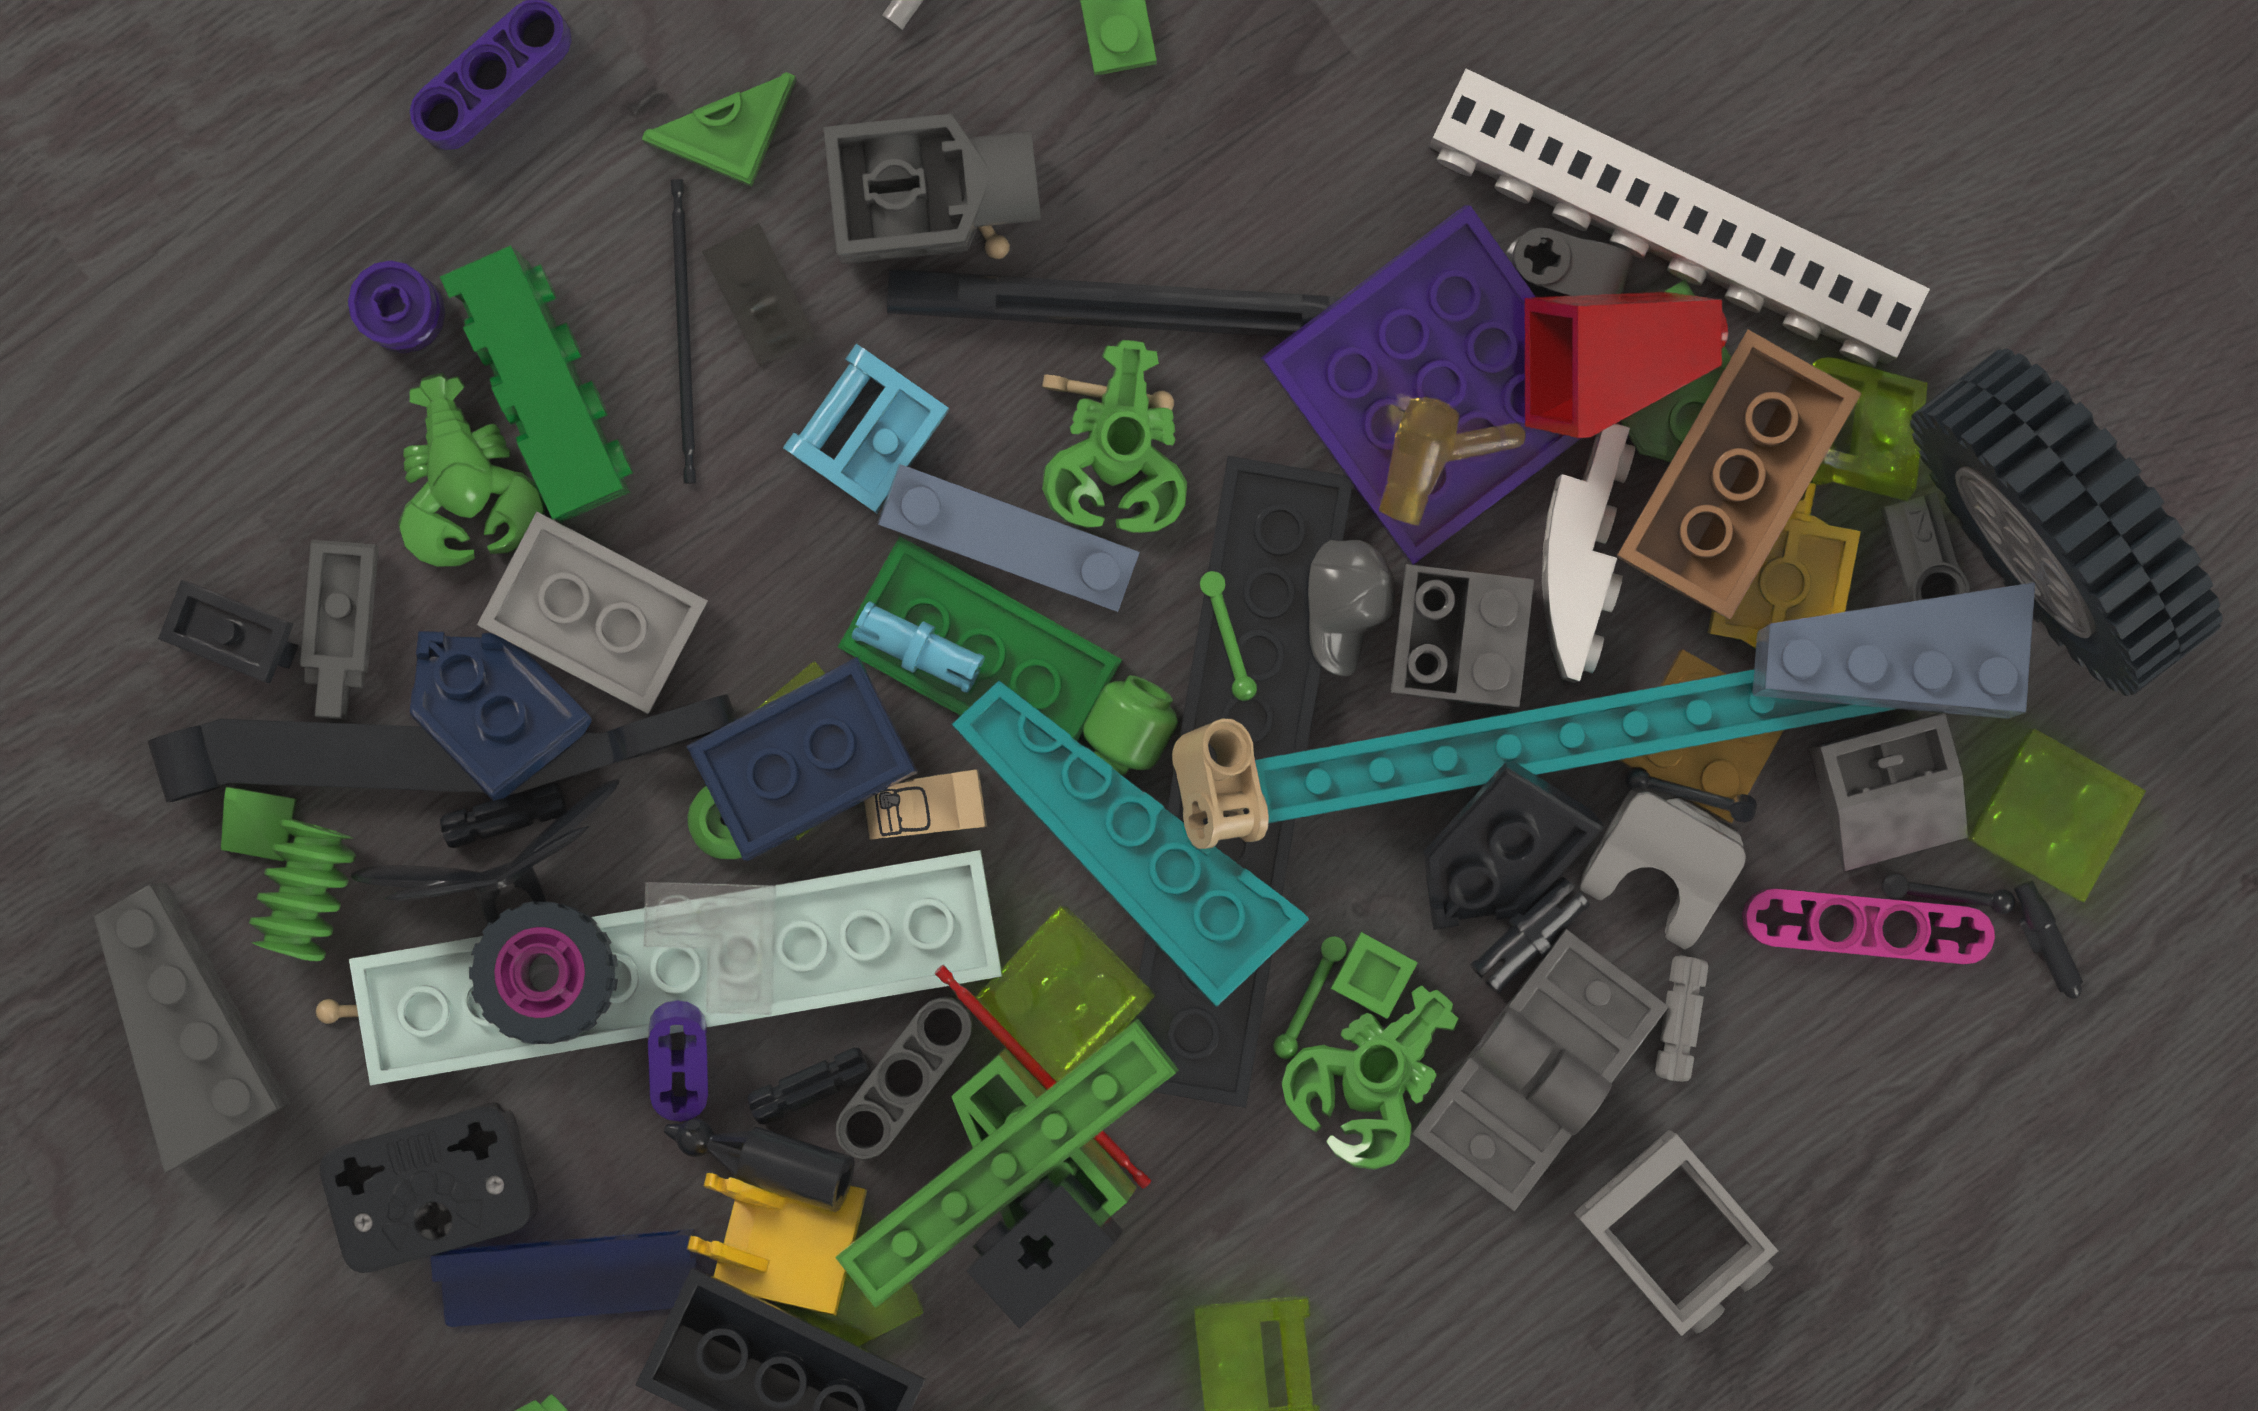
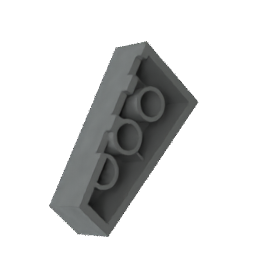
M167 883L149 884L94 916L164 1173L186 1165L291 1105L289 1098Z

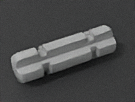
M1680 955L1675 956L1672 960L1669 981L1674 982L1673 991H1667L1666 1005L1669 1007L1663 1016L1660 1041L1665 1042L1663 1051L1658 1050L1655 1067L1656 1075L1662 1079L1685 1082L1689 1081L1692 1075L1694 1056L1689 1055L1690 1047H1696L1704 999V996L1699 995L1700 986H1706L1709 967L1707 961L1700 958Z

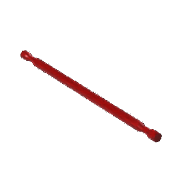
M941 965L934 974L956 992L957 998L1046 1090L1056 1083L1050 1074L971 992L954 979L953 974L944 965ZM1101 1131L1093 1138L1119 1166L1124 1167L1132 1175L1133 1180L1142 1189L1150 1184L1151 1179L1130 1162L1129 1156L1104 1131Z

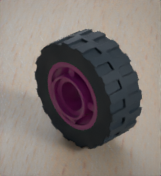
M533 901L522 903V906L514 909L509 908L499 914L501 917L494 923L489 922L482 931L484 933L482 939L474 945L471 954L474 955L473 965L469 967V979L473 981L474 991H471L475 1003L480 1004L484 1011L482 1015L489 1024L496 1025L500 1029L499 1032L509 1038H516L521 1040V1042L531 1044L567 1042L577 1038V1035L589 1031L597 1024L596 1020L609 1009L611 994L617 989L618 979H615V967H618L616 954L612 953L609 945L612 943L606 932L600 930L593 918L568 905L547 901ZM547 954L556 961L559 968V976L552 988L542 992L531 983L529 970L536 958Z

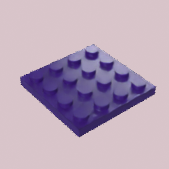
M1470 205L1461 207L1260 358L1343 473L1352 482L1354 488L1402 554L1413 565L1581 439L1525 427V298H1532L1535 295Z

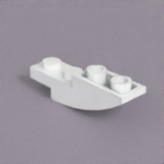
M1614 424L1596 434L1582 480L1563 474L1556 479L1547 514L1542 559L1544 614L1551 650L1562 680L1572 683L1580 681L1583 671L1593 673L1596 668L1604 642V637L1594 634L1601 610L1612 612L1623 576L1613 573L1617 558L1593 551L1595 541L1606 544L1617 511V507L1607 505L1614 480L1622 483L1625 482L1635 453V446L1625 444L1630 428L1619 424Z

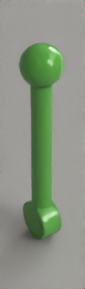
M1210 571L1202 576L1200 589L1204 595L1211 599L1235 678L1232 684V693L1238 700L1248 701L1256 695L1257 684L1251 677L1247 676L1222 595L1225 589V579L1220 573Z
M1334 936L1328 937L1323 941L1321 945L1323 957L1286 1033L1281 1034L1274 1041L1273 1048L1278 1057L1290 1059L1297 1053L1299 1047L1296 1039L1334 962L1343 959L1346 954V944L1341 938Z

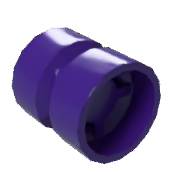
M391 260L374 263L360 272L351 285L348 306L352 321L362 334L387 350L399 353L420 351L431 344L442 330L446 314L442 295L434 283L405 263Z

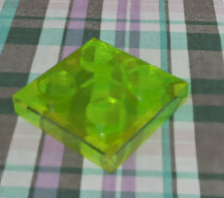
M2032 728L2026 733L1968 840L2072 899L2084 903L2146 790Z
M1060 906L1001 969L1002 977L992 978L975 998L1058 1082L1124 1030L1156 995L1067 906Z

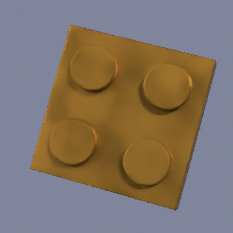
M1682 649L1678 652L1660 686L1727 674ZM1784 730L1625 758L1618 761L1630 768L1642 767L1648 771L1651 777L1734 799L1737 795H1748ZM1688 800L1727 823H1732L1734 820L1728 810Z

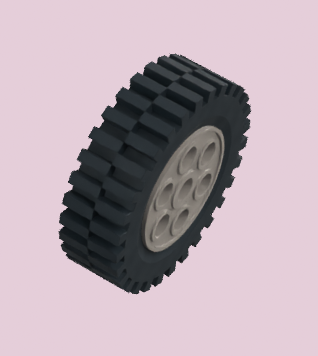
M1998 349L1912 414L1910 427L1914 431L1912 433L1913 441L1921 449L1918 452L1922 462L1932 471L1929 473V476L1935 487L1946 495V498L1943 500L1951 513L1958 516L1964 525L1961 528L1968 538L1976 542L1984 552L1982 556L1992 569L1996 568L2005 579L2003 584L2006 587L2035 582L2033 619L2037 624L2041 621L2059 647L2065 645L2070 657L2081 667L2085 664L2091 676L2099 682L2104 680L2108 688L2115 692L2119 690L2122 695H2134L2220 630L2221 625L2219 623L2223 621L2222 613L2218 610L2221 606L2218 596L2210 590L2214 585L2209 574L2197 565L2201 562V559L2195 548L2182 539L2181 536L2185 532L2177 519L2167 515L2161 506L2165 503L2154 487L2148 488L2138 474L2142 471L2132 458L2126 459L2116 448L2117 440L2106 428L2100 430L2094 423L2093 414L2081 402L2075 404L2072 401L2069 390L2058 380L2052 383L2047 371L2038 364L2032 366L2026 356L2020 353L2015 355L2011 349Z

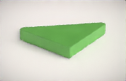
M783 73L781 77L698 108L691 114L655 129L645 130L642 141L752 187L797 78L790 73Z

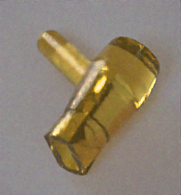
M1420 397L1411 399L1398 425L1399 429L1396 431L1387 477L1388 484L1385 486L1379 512L1393 519L1419 526L1429 499L1428 495L1431 494L1446 462L1518 448L1526 439L1525 430L1519 424L1509 423L1456 434L1460 414L1454 408L1435 398Z

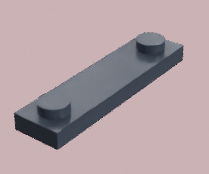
M901 464L898 465L877 523L878 525L1117 612L1119 611L1140 553Z

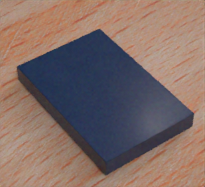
M858 657L687 746L745 861L765 853L918 773L861 659Z

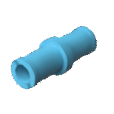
M871 601L866 604L857 620L856 625L859 628L856 627L852 633V639L860 640L902 660V668L912 673L917 669L923 670L960 688L965 693L971 690L981 670L978 667H981L985 660L984 655L976 654L934 634V626L924 621L920 626H917L877 607Z

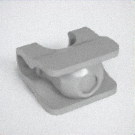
M1648 788L1641 792L1629 789L1584 868L1581 876L1580 890L1597 900H1603L1613 893L1618 883L1627 873L1633 870L1653 867L1664 871L1674 880L1678 888L1675 903L1668 914L1665 937L1679 947L1687 949L1698 940L1715 910L1743 869L1746 860L1740 833L1684 799Z

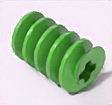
M281 819L279 826L293 835L295 839L294 843L273 844L272 851L286 860L287 865L286 867L266 868L264 875L279 885L280 888L278 892L258 893L257 900L272 910V913L268 917L250 918L249 924L265 935L263 941L251 943L288 956L308 961H322L325 958L326 952L313 942L311 938L332 935L334 928L321 918L319 913L337 912L340 910V901L326 890L327 888L347 886L349 879L336 869L334 864L352 863L355 861V852L341 842L342 839H353V837L294 819Z

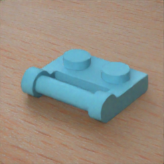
M855 344L845 358L849 363L848 367L800 435L793 432L783 449L877 514L886 501L898 465L911 466L949 412V408L873 354ZM871 378L883 386L884 389L833 460L820 451V449Z

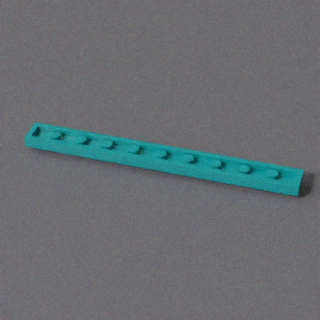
M1754 670L1258 759L1255 760L1261 791L1268 807V823L1486 784L1505 762L1514 761L1537 775L1895 709L1752 696Z

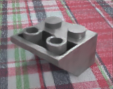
M1406 564L1391 693L1507 709L1519 708L1534 579Z
M1945 713L1924 716L1809 748L1843 871L1968 837L1963 775Z

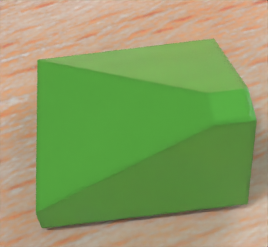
M226 787L221 850L285 861L272 851L273 844L289 843L290 833L279 825L281 819H293L297 799L241 788Z

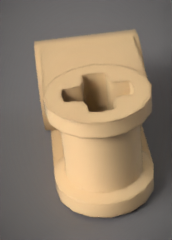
M1220 719L1183 734L1175 743L1172 751V760L1184 808V827L1191 843L1198 849L1213 848L1218 843V840L1240 837L1245 842L1262 839L1268 829V807L1261 791L1254 758L1253 742L1249 732L1242 724L1233 719ZM1208 743L1216 752L1217 763L1211 758ZM1247 808L1249 813L1244 814L1243 809ZM1208 818V824H1204L1203 819Z

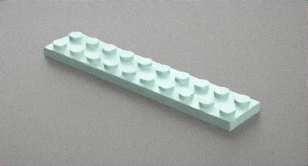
M981 850L591 917L597 922L600 930L606 932L612 942L609 945L612 953L616 954L618 967H615V979H618L617 989L611 994L609 1009L606 1013L600 1015L596 1020L597 1024L589 1031H584L577 1035V1038L567 1042H557L554 1044L521 1042V1040L509 1038L502 1034L496 1025L489 1024L483 1017L482 1013L484 1011L480 1004L475 1003L471 993V991H474L473 981L469 979V967H472L474 955L471 954L475 943H479L483 936L349 959L370 1085L648 1038L649 1021L652 1013L665 1002L675 1000L686 1001L697 1006L705 1016L707 1027L949 986L934 974L941 965H944L953 974L954 979L959 984L1003 976ZM547 954L536 958L529 970L531 983L542 992L552 988L559 976V968L556 961ZM682 1025L670 1026V1034L684 1031Z

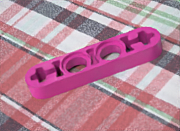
M1773 888L1763 889L1753 894L1745 903L1742 913L1743 926L1748 935L1758 943L1774 947L1971 964L1985 958L1991 951L1995 940L1994 927L1989 917L1978 909L1966 906ZM1770 899H1777L1779 910L1803 914L1801 901L1810 900L1812 903L1805 920L1808 940H1798L1802 927L1794 925H1778L1775 935H1767V925L1756 921L1757 911L1768 909ZM1831 905H1842L1853 916L1854 926L1852 932L1846 939L1838 942L1829 941L1822 935L1819 929L1820 916ZM1902 910L1913 916L1917 924V933L1911 944L1896 948L1886 941L1883 936L1882 927L1884 920L1889 914ZM1928 913H1938L1934 926L1959 927L1961 917H1968L1969 928L1979 930L1978 943H1967L1965 953H1958L1959 946L1957 942L1933 939L1935 951L1926 952L1925 948L1931 935Z

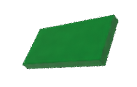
M901 536L896 541L838 645V648L858 657L861 661L960 716L992 686L1000 681L1069 733L1076 741L1081 736L1084 723L1102 689L1111 682L1122 662V659ZM871 601L877 607L917 626H920L924 621L935 627L934 634L976 654L984 655V663L981 667H978L981 670L971 690L965 693L960 688L920 669L912 673L901 667L902 660L860 640L852 639L853 630L856 627L859 628L856 623L866 604Z

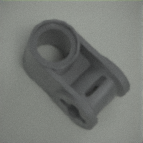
M1541 227L1529 230L1523 236L1518 237L1509 245L1505 252V255L1530 290L1546 297L1622 294L1634 257L1630 252L1606 243L1580 239L1550 228ZM1539 245L1543 247L1541 257L1549 261L1550 266L1535 274L1531 272L1533 261L1524 257V253Z

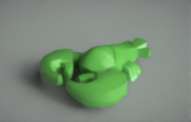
M1122 340L1118 342L1117 346H1106L1102 354V358L1115 368L1112 378L1108 380L1106 392L1102 396V403L1084 398L1079 400L1077 404L1078 410L1074 413L1072 419L1074 423L1070 426L1072 434L1089 432L1088 438L1054 455L1044 468L1042 490L1050 508L1065 522L1083 528L1103 526L1104 518L1085 511L1078 502L1080 497L1084 496L1089 498L1095 507L1105 506L1101 491L1085 473L1083 468L1091 465L1099 478L1110 486L1124 483L1141 471L1147 477L1123 496L1118 508L1128 510L1133 504L1141 503L1143 504V511L1131 518L1116 519V528L1130 533L1155 532L1175 522L1186 504L1187 481L1178 466L1151 445L1152 440H1157L1166 445L1173 446L1176 440L1173 435L1175 424L1172 421L1174 418L1172 410L1169 408H1148L1147 383L1144 381L1143 371L1159 364L1157 351L1146 350L1142 342Z
M444 373L421 378L420 386L410 389V402L427 407L425 422L428 445H412L404 449V471L407 472L405 479L410 484L427 476L428 482L405 505L398 525L404 546L419 561L436 567L461 566L475 559L474 549L454 550L444 545V539L455 538L463 543L470 540V537L462 527L435 513L441 506L458 516L472 518L482 510L491 493L499 494L500 496L485 522L484 535L494 534L497 526L504 522L509 525L510 529L502 539L487 546L490 554L509 553L517 549L536 511L544 515L546 506L536 483L520 472L491 465L489 461L491 458L510 457V449L506 447L504 437L500 435L499 428L494 424L486 425L474 432L471 431L470 424L465 420L461 409L456 406L453 400L465 386L459 376L447 378Z
M1420 986L1412 991L1415 1010L1410 1014H1404L1385 1030L1378 1020L1369 1013H1365L1360 1016V1019L1354 1020L1349 1024V1028L1342 1029L1341 1036L1358 1046L1355 1051L1325 1045L1303 1048L1286 1065L1282 1080L1286 1105L1300 1124L1314 1132L1319 1131L1322 1126L1313 1115L1310 1107L1311 1100L1318 1097L1322 1102V1113L1330 1118L1335 1107L1334 1075L1343 1077L1344 1097L1350 1109L1359 1112H1381L1383 1119L1351 1120L1340 1126L1345 1135L1357 1134L1363 1139L1361 1144L1355 1146L1346 1144L1332 1135L1326 1141L1336 1157L1353 1167L1375 1170L1393 1164L1409 1148L1412 1129L1403 1093L1407 1090L1411 1099L1416 1104L1423 1101V1095L1428 1093L1431 1083L1435 1081L1437 1075L1432 1068L1424 1065L1420 1060L1425 1056V1050L1432 1042V1035L1436 1029L1454 1031L1459 1023V1018L1452 1013L1454 1009L1453 1003L1438 990L1429 992L1423 986Z

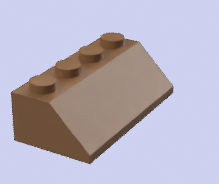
M1747 330L1616 558L1668 588L1731 619L1862 393L1754 332Z

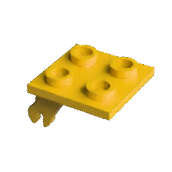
M706 1173L703 1185L705 1188L720 1192L735 1201L724 1243L718 1241L708 1242L700 1237L690 1236L687 1250L717 1261L714 1277L759 1299L836 1316L847 1272L835 1257L855 1241L867 1190L850 1186L843 1205L837 1212H833L763 1190L735 1178L729 1177V1179H724L716 1174Z

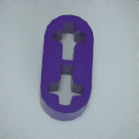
M680 1000L665 1002L655 1009L649 1021L650 1100L652 1107L660 1116L668 1120L681 1122L699 1115L707 1104V1024L704 1014L697 1006ZM670 1026H683L685 1033L684 1050H672ZM673 1072H685L686 1096H673Z

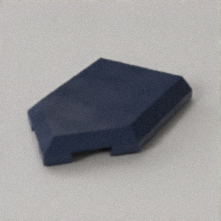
M418 631L417 665L414 688H412L410 715L493 801L507 797L583 736L591 724V717L524 649L493 633H482V637L445 636L444 632Z

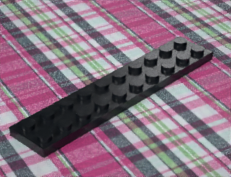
M1234 456L1227 457L1208 572H1218L1225 579V589L1222 595L1247 676L1251 677L1257 684V692L1248 701H1241L1234 697L1232 693V684L1235 681L1211 599L1204 595L1179 738L1183 734L1217 720L1233 719L1242 724L1249 732L1253 742L1255 760L1307 751L1321 666L1314 658L1310 646L1308 598L1310 568L1317 552L1329 540L1343 541L1353 485L1347 476ZM1208 743L1211 758L1217 763L1216 752ZM1174 768L1167 810L1184 823V808ZM1247 808L1243 809L1244 814L1249 813ZM1208 818L1203 819L1204 824H1208ZM1295 819L1268 823L1265 836L1259 841L1245 842L1240 837L1218 840L1215 847L1282 896ZM1145 934L1130 1024L1139 1019L1179 1069L1176 1074L1153 1092L1246 1108L1272 955L1215 1008L1154 941Z

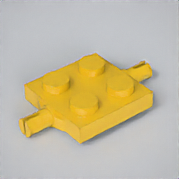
M1818 477L1812 478L1732 618L1728 619L1712 611L1708 633L1741 639L1756 648L1757 632L1771 623L1845 612L1861 531L1830 526L1817 517L1810 515Z

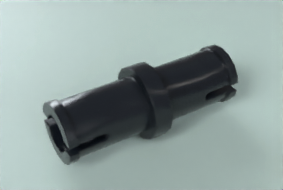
M1560 877L1557 880V884L1524 915L1516 913L1508 921L1511 928L1477 960L1470 964L1471 968L1482 979L1498 962L1504 963L1486 982L1495 993L1500 994L1503 988L1537 955L1544 958L1552 949L1550 943L1573 920L1590 907L1587 899L1579 891L1562 909L1557 908L1575 888L1566 878Z

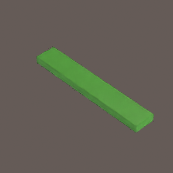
M1135 1020L847 1246L835 1258L875 1308L1176 1074L1179 1069L1140 1020Z

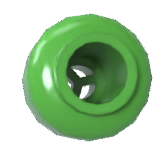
M1130 675L1125 682L1114 681L1109 683L1102 689L1084 723V737L1095 749L1094 753L1111 765L1120 775H1125L1129 768L1136 770L1150 769L1158 763L1177 727L1176 713L1170 707L1173 701L1172 697L1154 683L1137 676Z

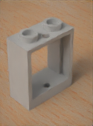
M1671 1130L1665 1132L1574 1212V1215L1681 1336L1690 1328L1698 1334L1714 1323L1725 1310L1720 1302L1738 1286L1746 1292L1762 1281L1773 1269L1772 1264L1768 1260L1778 1252L1777 1248L1683 1140ZM1680 1166L1747 1244L1681 1302L1675 1305L1610 1231L1609 1227Z

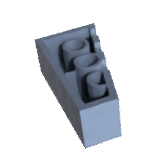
M2035 582L1771 623L1757 632L1752 696L2005 719L2026 712Z

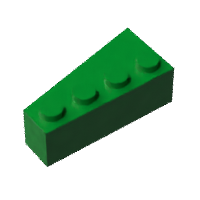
M510 245L440 276L448 297L455 296L464 305L469 318L464 319L465 326H463V329L474 352H477L484 366L490 365L494 377L490 378L491 389L510 425L516 424L520 435L516 436V442L552 519L562 523L630 493L624 477L633 474L631 464L619 439L617 438L610 442L606 439L598 419L607 416V410L594 382L591 380L582 384L573 361L581 358L582 354L568 323L565 322L557 326L547 303L557 298L543 266L539 264L531 268L529 261Z

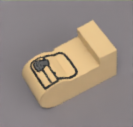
M977 769L906 780L905 783H897L864 800L869 839L987 827L980 773Z

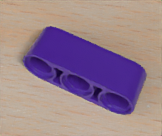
M525 0L509 11L415 95L410 107V117L416 131L434 147L443 150L458 149L475 137L556 66L568 53L572 41L571 32L557 8L547 1ZM537 19L551 20L554 23L555 31L549 43L536 48L524 44L525 29L531 22ZM495 60L506 64L507 73L505 80L500 86L489 90L478 88L476 76L483 64ZM445 102L456 104L458 107V118L453 127L443 132L432 131L429 128L428 119L433 108Z

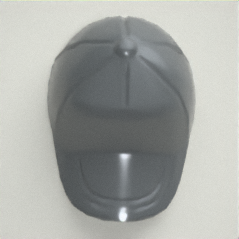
M1329 540L1317 552L1310 568L1308 598L1311 650L1321 667L1338 676H1350L1356 671L1365 631L1387 621L1395 607V583L1387 559L1372 545L1361 540Z

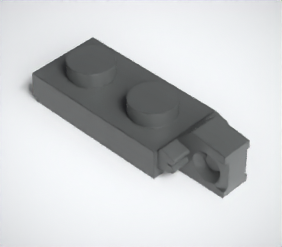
M324 540L311 541L300 667L304 668V683L317 685L316 717L347 720L350 687H364L365 673H368L379 552V546L375 544Z

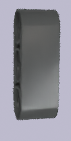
M940 996L931 999L924 1005L841 1112L836 1122V1137L839 1145L847 1154L855 1158L870 1159L880 1155L887 1149L968 1043L973 1033L974 1020L971 1011L960 1000L954 997ZM948 1008L960 1017L962 1032L956 1041L948 1044L939 1043L928 1034L926 1022L933 1010ZM906 1059L919 1066L923 1074V1083L918 1091L911 1094H901L890 1086L888 1069L893 1062ZM871 1111L877 1114L884 1126V1133L879 1142L872 1145H863L855 1141L849 1131V1121L854 1113Z

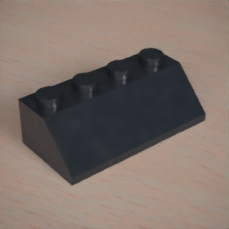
M692 1267L635 1385L688 1411H911L926 1378Z

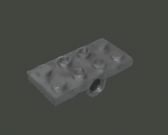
M1567 929L1560 933L1551 945L1552 949L1539 961L1411 1131L1414 1136L1513 1211L1518 1208L1570 1137L1577 1134L1591 1119L1608 1095L1613 1080L1669 1007Z

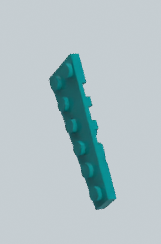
M998 681L952 723V727L1215 1008L1309 920L1296 906L1250 871L1242 868L1215 846L1207 849L1195 847L1188 838L1184 823L1166 810L1162 804L1149 794L1141 791L1116 772L1111 765L1090 749L1078 743L1069 733L1002 682Z

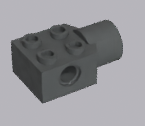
M952 113L823 127L836 253L841 264L968 251L977 227L1041 220L1032 131L967 137Z

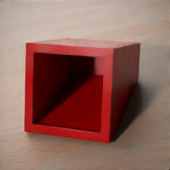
M1671 292L1525 298V427L1576 438H1589L1722 365V348L1725 346L1728 337V324L1722 312V300Z

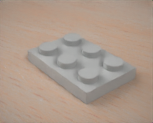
M536 511L477 625L649 714L708 600Z

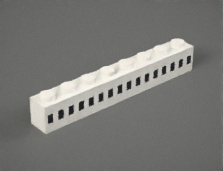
M1465 69L1429 145V148L1440 152L1437 161L1445 167L1466 176H1471L1474 169L1497 180L1494 188L1500 193L1527 204L1530 202L1531 197L1539 199L1555 207L1552 216L1557 220L1582 231H1586L1589 224L1612 234L1609 242L1613 246L1628 251L1639 258H1644L1647 251L1670 262L1667 270L1676 277L1700 286L1704 279L1728 289L1724 297L1733 304L1755 313H1759L1762 306L1785 316L1782 325L1790 331L1811 340H1817L1821 333L1843 344L1840 350L1842 355L1868 367L1874 368L1877 361L1888 364L1898 357L1930 290L1913 280L1468 69Z

